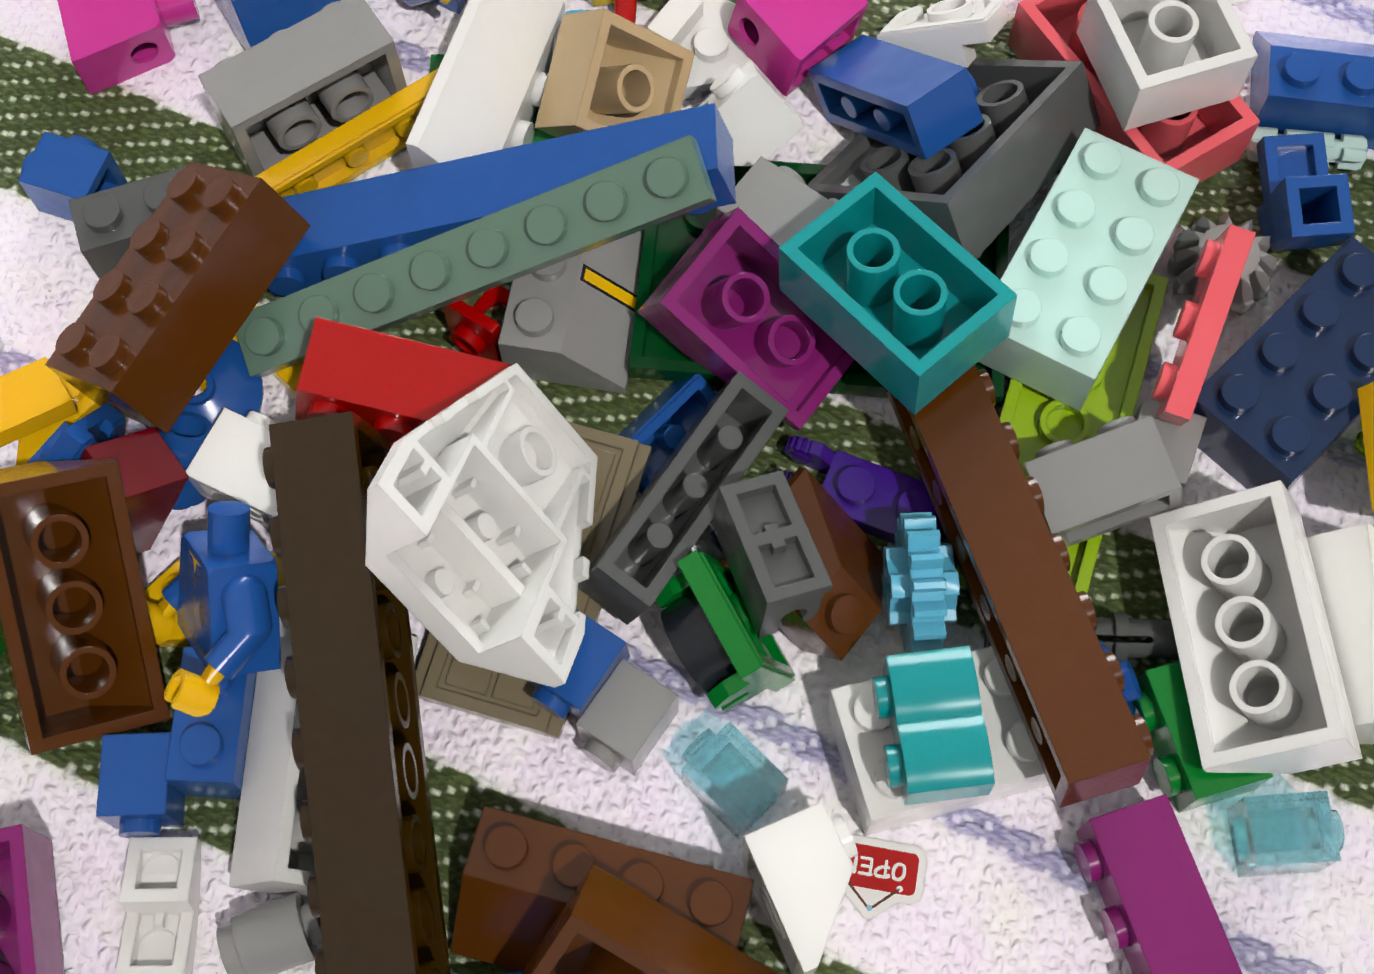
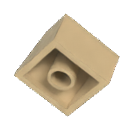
M605 8L563 14L534 128L555 137H561L680 111L695 53Z

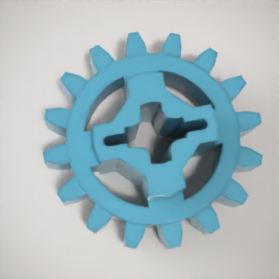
M932 512L900 513L899 518L896 519L897 533H894L895 546H884L883 574H881L883 585L882 597H884L887 612L888 626H900V636L903 637L904 652L911 653L944 649L943 639H946L947 635L945 623H955L957 621V596L960 595L959 575L955 568L952 544L940 543V530L936 528V517L932 515Z

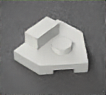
M669 0L647 27L648 30L695 53L684 99L702 97V92L710 90L715 79L727 68L734 64L741 68L750 60L729 35L728 25L735 7V3L729 0Z
M943 0L930 6L925 14L923 13V8L918 5L898 13L880 31L877 39L968 68L977 57L974 44L991 42L1009 21L1005 0Z

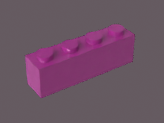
M1167 794L1089 819L1076 831L1079 842L1074 843V853L1078 866L1088 883L1096 881L1106 908L1100 911L1104 931L1115 950L1123 949L1133 974H1242Z

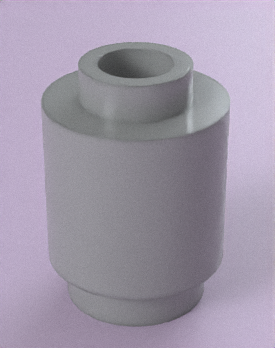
M298 892L232 915L231 923L218 927L216 930L218 949L227 974H278L315 961L318 944L323 943L320 918L313 917L309 904L304 903Z

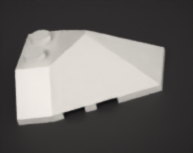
M515 363L393 443L367 489L365 565L459 662L553 688L566 683L585 634L586 615L580 611L576 612L578 583L589 579L590 560L584 556L581 557L583 529L593 525L598 457L518 363Z

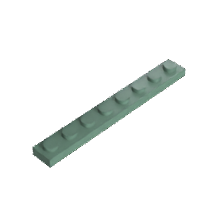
M687 135L254 308L236 333L250 377H265L303 362L315 317L381 332L716 202L717 199L696 138Z

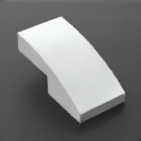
M130 837L118 901L126 913L115 974L193 973L201 882V841L198 837Z

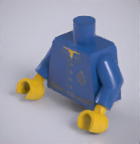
M220 501L210 504L207 507V530L187 532L181 538L180 573L162 590L163 600L158 605L146 601L155 645L163 644L169 639L175 625L174 615L178 612V626L205 667L201 676L182 668L177 670L168 682L164 692V699L171 703L173 709L193 717H203L212 712L220 694L219 683L224 677L232 680L236 675L281 669L280 623L277 606V565L273 555L250 528V506L246 503Z

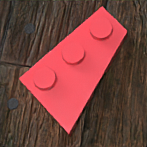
M1230 224L1216 241L1206 240L1194 272V276L1199 277L1192 302L1188 300L1184 302L1172 337L1180 339L1173 363L1164 361L1153 387L1151 398L1160 401L1155 418L1178 426H1182L1191 420L1256 232Z

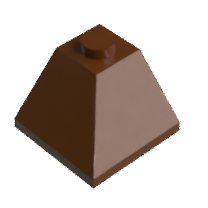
M799 467L788 480V484L833 586L831 592L824 593L820 609L812 619L804 622L800 611L795 610L786 614L781 619L782 625L780 629L800 650L842 661L882 610L883 585L881 574H883V553L806 468ZM724 558L720 565L734 580L728 562Z

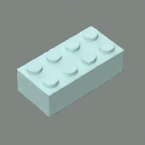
M1085 128L1001 278V281L1017 294L1010 334L979 362L1080 411L1180 221L1199 179Z

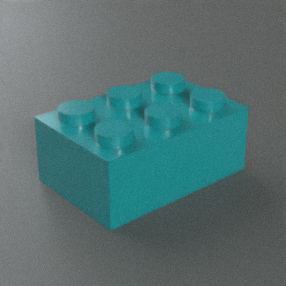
M876 171L779 247V290L914 415L991 352L1010 334L1017 294Z

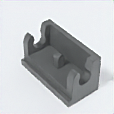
M783 470L720 486L718 488L712 526L758 638L775 634L782 625L781 619L792 611L799 610L804 622L812 619L820 609L824 593L831 592L833 584Z

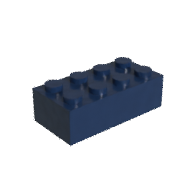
M1351 236L1203 384L1193 413L1207 418L1198 448L1246 489L1281 480L1286 489L1289 490L1360 416L1357 389L1374 382V253Z

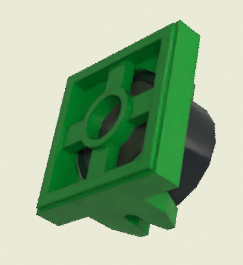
M695 550L677 562L682 572L668 581L656 598V602L663 609L661 611V621L673 649L694 681L707 693L714 709L721 707L722 711H727L748 701L766 689L777 692L794 682V676L796 675L773 634L758 638L737 584L720 565L721 561L703 551Z

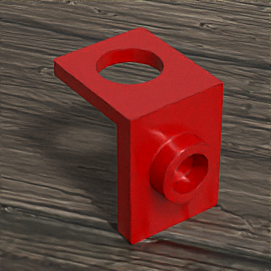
M499 285L485 291L473 307L462 300L443 307L450 332L449 338L453 344L464 353L502 362L498 346L501 333L500 324L486 316L485 313L497 305L507 306L510 291Z

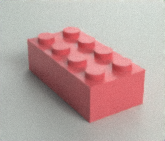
M1022 0L1018 2L1007 45L1020 60L1083 61L1100 120V125L1094 132L1199 179L1198 184L1241 159L1260 120L1239 95L1236 99L1123 131L1076 33L1087 0Z

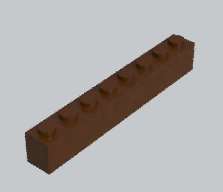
M974 365L915 415L885 388L946 538L952 544L953 554L1058 807L1062 808L1139 784L1152 760L1151 756L1154 752L1151 733L1145 720L1139 714L1132 716L1122 693L1125 690V681L1121 666L1112 652L1104 653L1095 633L1097 618L1093 604L1086 592L1076 591L1068 573L1070 570V557L1066 544L1059 533H1050L1042 515L1044 514L1045 506L1040 486L1033 476L1025 477L1018 461L1020 450L1016 433L1009 422L1001 423L994 408L996 402L995 390L988 372L985 369L977 370L976 365Z

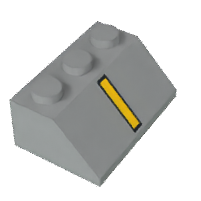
M644 230L513 280L498 341L502 362L511 365L518 363L532 380L626 394Z

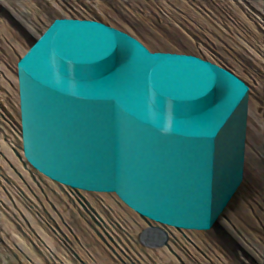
M970 646L885 656L883 676L872 677V689L877 718H890L894 737V744L883 745L884 766L889 788L901 787L904 805L989 795L995 784L994 770Z

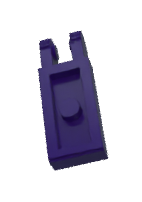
M795 435L788 438L783 449L785 451L784 454L799 464H804L806 467L827 474L822 486L864 533L895 544L894 533H897L896 519L899 518V514L932 512V515L936 517V528L940 530V534L942 533L943 528L924 482L837 450L835 454L825 444L814 440L811 441ZM783 470L788 482L794 473Z

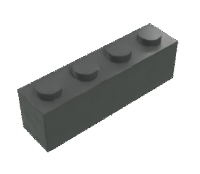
M738 371L712 397L591 562L589 579L578 583V588L626 625L649 609L678 569L679 565L677 562L688 555L712 521L718 488L740 481L789 410Z

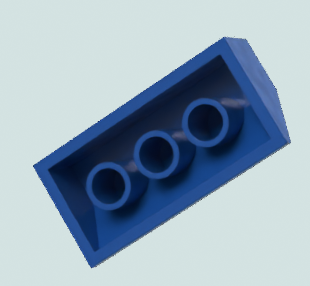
M1255 31L1252 45L1258 57L1251 69L1249 108L1260 120L1258 126L1277 128L1278 134H1284L1285 129L1329 132L1335 134L1334 139H1340L1341 134L1362 135L1367 139V149L1374 150V45Z

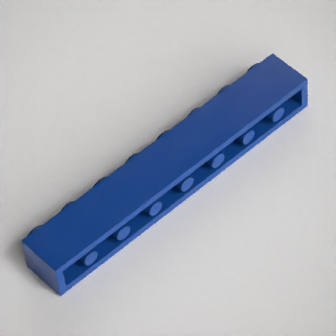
M715 103L282 197L311 226L267 290L274 297L287 296L687 135H691L697 140L717 199L716 202L690 211L688 214H703L716 207L735 204L733 139Z

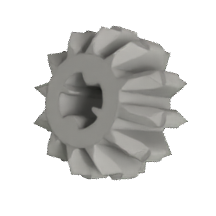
M1228 211L1219 216L1215 224L1202 215L1199 220L1194 222L1191 230L1184 229L1183 233L1177 236L1173 245L1174 252L1167 263V274L1176 277L1172 286L1174 289L1173 295L1190 294L1194 296L1199 277L1194 276L1199 256L1207 239L1216 241L1230 224L1233 225ZM1252 219L1241 224L1240 227L1252 231ZM1271 236L1254 237L1230 309L1239 316L1249 311L1254 301L1258 302L1259 299H1263L1271 287L1270 278L1276 270V261L1278 259L1267 254L1270 248Z

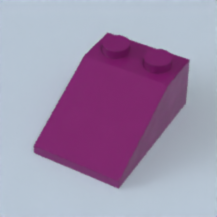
M737 207L710 222L637 312L682 353L727 383L738 371L743 373L789 410L782 422L794 430H800L855 359L779 290L780 246Z

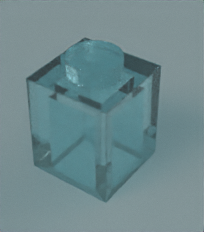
M730 721L717 734L710 728L702 732L682 754V758L687 762L681 768L682 783L738 840L786 792L788 778Z
M1327 791L1247 796L1226 810L1238 878L1319 872L1341 861L1339 851H1342L1344 847V827L1339 813L1336 810H1331Z

